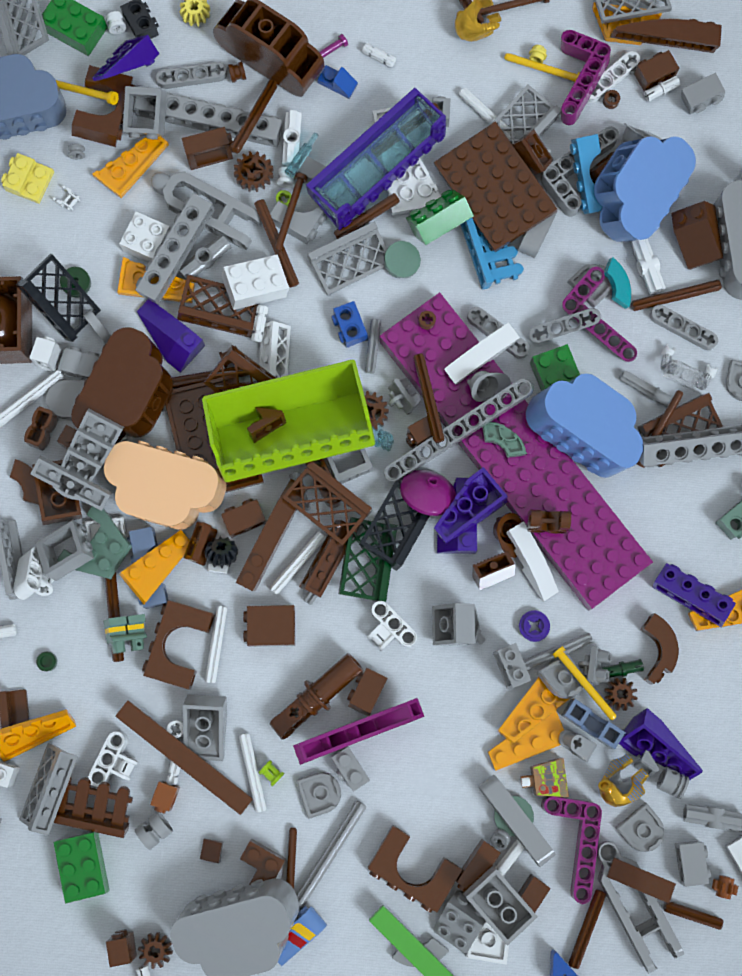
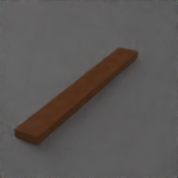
M129 700L116 714V718L239 815L244 812L253 800L252 797Z

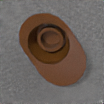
M507 513L502 517L496 518L493 534L499 540L504 553L508 551L511 557L516 558L517 555L514 552L516 547L506 532L522 523L517 514Z

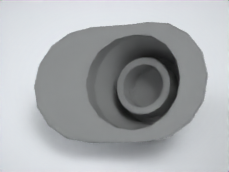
M624 123L627 127L621 143L651 136L662 140L650 132L633 128Z
M480 371L471 379H468L467 383L469 384L472 398L475 401L482 402L487 401L510 386L511 380L503 373Z

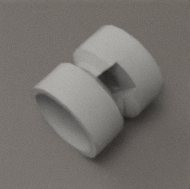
M158 811L148 818V823L143 822L135 829L136 835L149 850L160 843V838L165 839L173 832L168 821Z

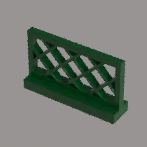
M350 517L349 523H355L359 518ZM364 520L361 525L365 531L359 536L354 532L346 542L338 594L372 600L374 602H386L391 564L378 556L373 558L368 550L362 546L363 550L356 555L351 550V544L355 541L360 543V537L366 533L367 525H370L372 522ZM376 522L377 527L382 528V530L387 529L386 524ZM390 524V527H391V528H395V527L398 526V525ZM397 530L392 531L394 541L396 540ZM388 532L381 534L382 544L391 542ZM370 536L373 542L369 545H378L377 539L374 536ZM392 545L383 547L385 555L392 558L394 553ZM363 552H365L370 560L364 566L357 559ZM352 560L360 568L353 574L348 569V563ZM372 563L376 568V572L372 577H369L364 568ZM360 571H362L367 579L361 585L354 578ZM351 579L357 588L352 592L344 591L345 583ZM367 583H370L373 587L372 596L366 595L362 590V587Z

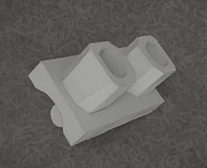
M396 378L388 387L390 391L388 395L391 398L388 404L390 407L396 405L398 409L402 408L408 415L412 413L422 398L416 392L412 395L408 393L407 390L410 389L411 383L407 378L402 380Z
M591 646L590 655H585L584 661L578 662V667L583 668V675H588L587 680L592 682V685L599 686V682L609 681V671L601 669L602 663L610 664L612 654L609 651L601 650L598 646Z

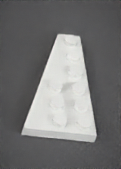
M391 108L373 110L374 123ZM391 131L385 138L391 135L394 131ZM402 140L381 154L382 166L388 173L411 153ZM420 158L414 166H410L401 178L394 180L391 187L387 190L388 196L395 193L400 200L397 205L391 208L392 216L421 209L426 206L425 204L428 201L441 197L436 184L433 183L429 172Z

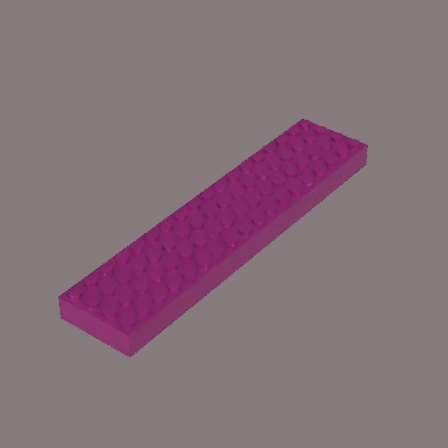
M440 292L381 334L379 338L380 344L421 396V387L413 357L419 353L424 355L439 418L445 427L485 402L475 401L472 398L471 390L467 383L468 379H471L480 371L503 373L496 362L492 360L488 361L476 372L468 375L458 384L452 381L444 369L478 344L479 341ZM431 311L435 314L436 322L432 329L425 330L420 327L419 316L422 312ZM425 316V319H422L426 324H429L430 321L432 322L429 316ZM510 394L503 398V402L506 405L512 401ZM523 400L491 422L502 424L516 433L525 446L526 455L507 458L500 446L484 442L482 428L458 442V444L478 470L484 467L508 496L506 506L512 513L517 514L527 527L528 511L530 509L546 512L571 511V527L567 533H530L544 555L589 611L652 564L653 561L571 457L559 451L550 442L543 440L540 435L529 427L526 420L528 403L526 400ZM493 404L487 407L486 411L489 415L495 413V406ZM473 415L470 419L473 426L479 422L477 415ZM458 425L455 427L454 433L456 436H460L463 429Z

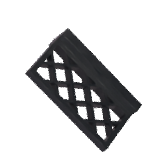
M49 254L24 280H20L15 284L58 333L70 342H73L77 338L76 335L88 324L86 319L83 320L84 304H90L94 309L92 312L95 316L101 311L53 254ZM50 261L55 264V273H46L47 264ZM36 275H42V287L35 286L31 282ZM46 276H55V287H46ZM59 276H65L68 279L67 287H59ZM46 289L55 290L54 301L47 300ZM59 290H67V301H58ZM71 290H77L80 293V301H71ZM58 303H67L66 314L58 312ZM71 304H79V315L71 314ZM71 317H79V325L75 329L70 325Z
M398 481L394 482L359 543L366 550L391 564L390 567L396 571L404 564L430 515L412 510L408 504V511L400 513L397 503L404 502V499L396 500L394 491L396 488L400 489L401 484ZM393 504L396 514L387 515L386 505ZM410 514L411 524L403 525L401 516ZM397 517L400 527L391 528L388 518ZM385 520L387 529L378 531L376 522ZM401 530L402 540L394 541L392 531ZM388 532L391 542L382 544L379 534ZM375 535L378 545L371 546L366 543L369 536ZM392 545L394 551L392 558L385 555L383 547Z

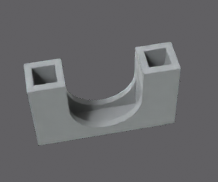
M307 156L298 173L307 175L306 183H309L326 166ZM338 179L321 196L335 207L336 199L339 195H343L347 186L341 179ZM278 201L270 214L275 226L281 229L288 206ZM319 206L305 213L294 210L287 233L308 244L310 240H314L319 225L325 223L327 216Z

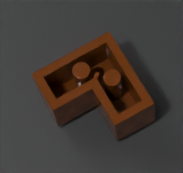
M251 839L240 860L257 869L249 884L251 885L252 882L259 879L263 881L276 879L286 858Z

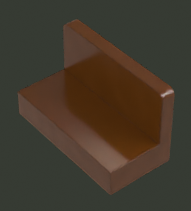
M197 522L184 559L205 566L207 558H205L206 544L216 537L217 530L209 524Z
M26 689L0 692L1 729L29 721Z

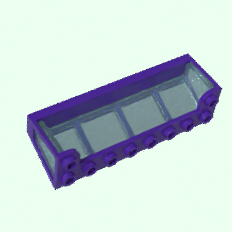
M414 87L307 183V193L337 229L340 230L343 227H347L356 215L363 213L370 202L373 203L378 199L379 194L383 190H388L394 180L401 178L410 166H414L423 154L426 155L431 151L432 146L436 142L439 143L444 139L446 135V116Z

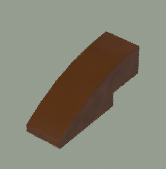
M614 857L606 876L667 903H670L676 883Z

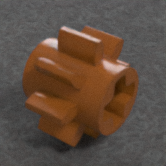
M719 875V879H713L712 889L716 890L715 895L729 900L731 895L737 896L739 886L734 884V878Z

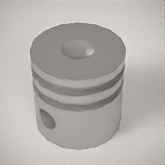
M665 767L658 779L657 789L681 799L688 787L689 777L669 767Z

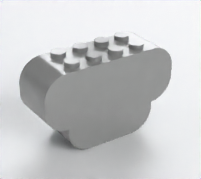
M737 180L729 183L724 188L714 205L724 258L720 260L719 275L723 278L724 288L727 293L736 299L742 300V180Z
M259 879L252 882L251 885L244 886L241 884L229 891L219 890L211 896L201 895L187 904L173 924L170 932L171 942L180 959L190 964H200L207 976H251L271 970L277 964L287 944L291 927L298 916L299 901L293 887L281 879L265 881Z

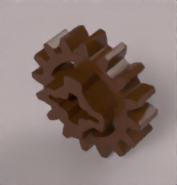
M249 151V156L242 154V160L237 158L238 165H234V177L237 184L241 183L242 189L247 186L249 192H251L252 188H255V191L258 192V187L265 189V183L271 184L269 178L274 177L272 173L274 170L271 160H266L265 154L260 157L258 151L255 155H252V152Z
M366 391L365 400L368 410L371 411V425L375 431H378V425L384 426L382 420H388V417L384 415L389 413V409L385 408L387 402H381L383 396L377 398L376 392L369 395V391ZM379 411H381V415L379 419L376 421L375 416L377 413H379Z

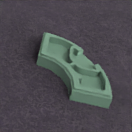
M489 422L482 427L484 442L500 446L507 458L527 454L520 437L504 425Z

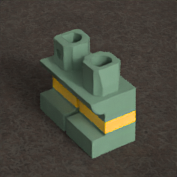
M145 614L108 618L103 621L107 644H111L113 654L126 652V641H130L131 651L144 649L143 639L147 638L144 630Z

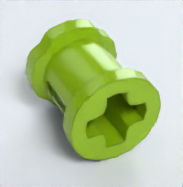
M271 760L258 772L271 782L270 785L272 787L285 774L280 772L272 764Z

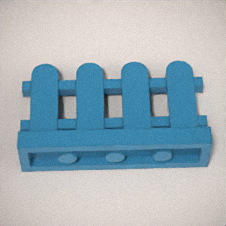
M473 218L460 224L482 290L490 288L493 282H495V285L500 284L502 279L511 277L513 280L518 279L524 268L519 263H513L512 259L518 254L517 248L506 245L497 252L490 251L489 243L475 225ZM507 261V266L496 268L495 263Z

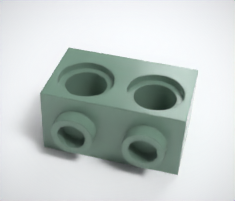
M742 500L715 522L730 540L735 537L738 539L742 537ZM731 521H735L737 523V530L731 527Z

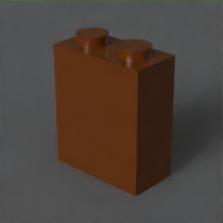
M294 605L247 606V611L243 612V621L247 623V631H244L243 638L244 642H247L248 647L295 646Z

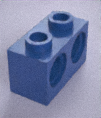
M355 301L333 308L334 315L331 318L334 326L338 325L340 332H338L341 343L345 342L346 347H350L368 340V334ZM346 313L350 315V318L344 320L340 316ZM350 330H354L357 332V335L350 337L347 333Z

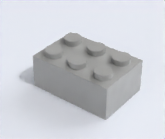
M494 866L488 869L463 893L507 946L538 917Z

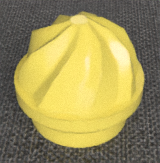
M534 45L529 51L530 60L543 63L547 57L546 49L542 45Z

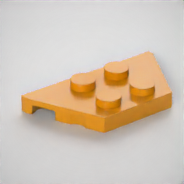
M595 2L592 6L605 41L642 45V42L610 38V34L617 26L660 19L662 13L602 24ZM622 6L620 9L625 13L631 12V9L626 6ZM605 9V17L613 16L614 12Z

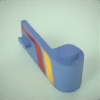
M304 906L299 911V917L291 927L287 944L278 960L281 966L327 926L326 922L312 906L309 908Z

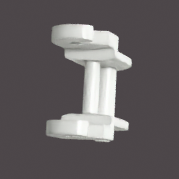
M63 185L62 188L69 195L64 201L56 200L55 197L52 200L62 208L65 206L68 211H73L72 207L74 204L81 200L78 195H73L71 189ZM70 197H72L73 200L68 205L66 202L69 200Z

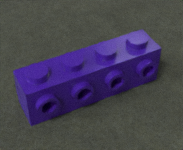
M665 564L652 587L721 628L736 604L728 595H721L712 586L702 584L695 576L681 572L680 568L673 564Z

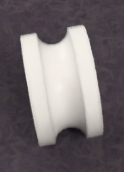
M179 720L170 722L167 726V731L176 738L182 737L183 722ZM177 723L180 725L181 733L174 735V730L171 728L173 725L176 726Z

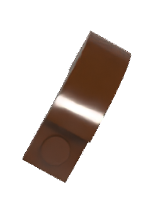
M653 613L640 629L652 638L658 649L656 663L644 679L650 685L655 684V682L659 683L664 677L663 671L666 673L673 672L679 654L678 641L673 629L662 617Z

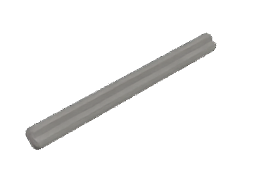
M356 801L297 894L300 909L304 907L365 811L366 805L362 802Z

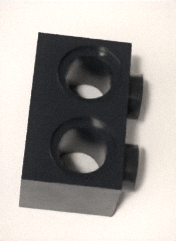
M132 0L120 6L135 38L148 35L152 39L159 35L157 31L159 27L155 17L151 18L149 15L151 11L146 2Z

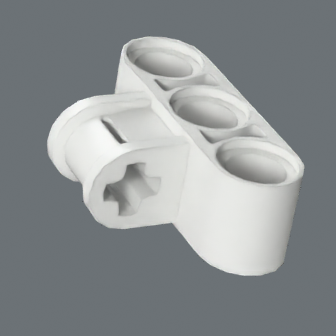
M36 547L30 549L18 561L13 591L22 600L27 599L33 593L48 596L53 592L52 582L54 580L44 576Z
M384 601L375 602L371 612L380 624L367 638L372 639L379 646L380 651L394 638L404 647L413 646L417 640L415 631ZM376 606H384L386 609L385 614L377 615L375 613ZM391 619L398 620L399 628L391 629L388 624ZM403 634H412L413 641L405 643L402 639Z
M112 732L107 737L88 776L92 786L98 787L100 784L95 780V774L98 771L103 774L102 782L108 783L112 774L130 780V774L134 766L138 764V761L123 754L128 743V737L124 732ZM116 735H119L122 738V742L119 746H116L113 743V738ZM107 753H110L113 757L111 764H106L104 761V756Z

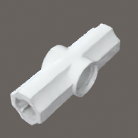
M295 110L286 112L282 159L283 167L293 169L298 167L302 120V113ZM290 138H295V139H296L295 141H292V142H291V141H288V139H290Z
M648 238L632 241L631 245L637 259V270L639 275L644 278L649 295L665 290L666 287L660 274V263L658 257L653 255Z

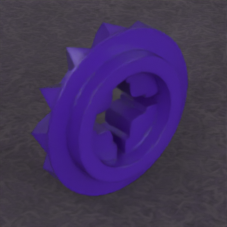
M529 611L521 617L519 631L525 639L531 642L541 641L550 631L549 619L540 611ZM540 620L537 627L541 632L533 630L529 633L531 625L528 621L535 623Z

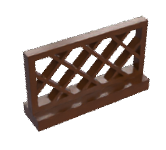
M187 275L177 319L251 338L258 304L245 307L237 312L232 309L231 303L225 295L227 291L223 283ZM190 281L198 283L201 288L192 292L189 287ZM215 287L219 293L211 297L206 289ZM204 292L208 299L200 303L195 295ZM222 296L226 304L218 307L214 300ZM193 298L197 304L192 308L184 306L185 301ZM211 302L215 310L208 312L205 311L203 306ZM230 307L234 314L229 317L224 316L221 310ZM248 311L251 321L242 320L240 314Z
M231 345L225 356L204 380V384L216 393L223 392L221 389L227 391L226 388H239L275 379L276 377L235 346ZM227 360H230L235 364V370L224 372L223 365ZM236 374L237 383L226 384L225 375ZM238 374H249L251 382L239 383ZM214 376H222L224 385L215 386L210 381Z
M710 393L702 394L676 407L661 434H668L666 431L670 424L678 426L676 433H680L682 427L691 431H697L695 427L698 419L707 422L705 429H709L710 424L716 425L717 428L723 427L711 402L712 397ZM706 406L710 411L708 419L699 416L701 409ZM663 414L638 426L640 434H643L644 437H649ZM686 416L695 418L692 428L683 425Z
M313 461L307 464L305 470L282 496L286 502L342 546L372 512V508ZM307 474L314 479V486L303 487L302 480ZM326 488L329 490V498L318 499L317 489ZM315 489L316 499L304 500L303 490ZM301 490L302 501L294 502L288 497L293 491ZM332 500L344 502L345 510L333 511ZM330 501L331 511L319 513L318 502ZM316 502L317 513H307L305 511V503ZM356 512L361 517L355 523H348L347 513ZM345 513L346 523L334 525L333 514ZM331 514L332 525H322L320 523V515ZM346 526L347 534L341 540L335 535V528Z

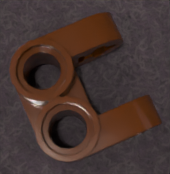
M534 509L528 511V532L564 534L571 527V511L546 512Z

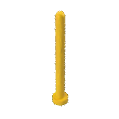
M506 53L504 57L507 61L572 81H576L581 73H571L510 53Z
M56 80L59 89L107 100V103L111 105H116L119 100L118 93L114 91L106 93Z
M563 646L552 654L553 657H558L607 717L610 720H614L616 718L614 711L564 653L566 649Z

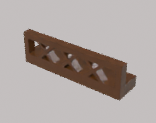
M335 520L334 525L345 524L346 522ZM346 526L335 528V535L342 540L347 534ZM327 535L299 587L321 598L344 556L346 543L342 546Z

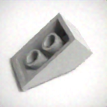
M188 694L184 701L183 744L204 760L223 761L227 718L226 696Z

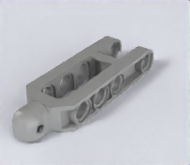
M158 172L151 178L153 189L164 196L168 209L176 214L181 213L184 209V201L173 196V191L176 187L186 186L195 191L197 195H203L212 200V203L222 205L224 209L218 219L211 216L204 229L217 236L221 234L227 241L242 249L247 250L252 240L242 232L228 226L233 216L237 215L246 221L250 220L255 224L262 225L256 209L186 172L177 173L172 176ZM192 213L189 219H195L197 214Z
M605 841L599 844L597 855L602 865L598 881L647 973L649 974L658 968L649 956L651 953L643 938L657 930L660 932L674 959L684 955V951L656 898L640 891L638 893L652 918L634 927L629 918L631 916L620 901V894L614 889L610 878L606 876L613 857L638 868L639 866L637 862L622 857L618 848L613 843Z

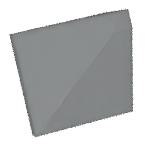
M647 750L644 751L634 764L636 769L640 770L642 768L648 773L649 777L659 771L657 764Z

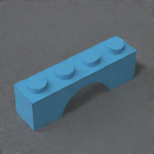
M598 134L572 139V144H570V151L574 155L575 160L573 169L578 177L576 186L581 195L580 208L584 214L599 212L602 209V206L595 197V184L590 177L591 163L601 153Z

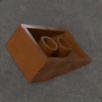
M702 201L671 213L674 233L689 270L724 259L715 205Z

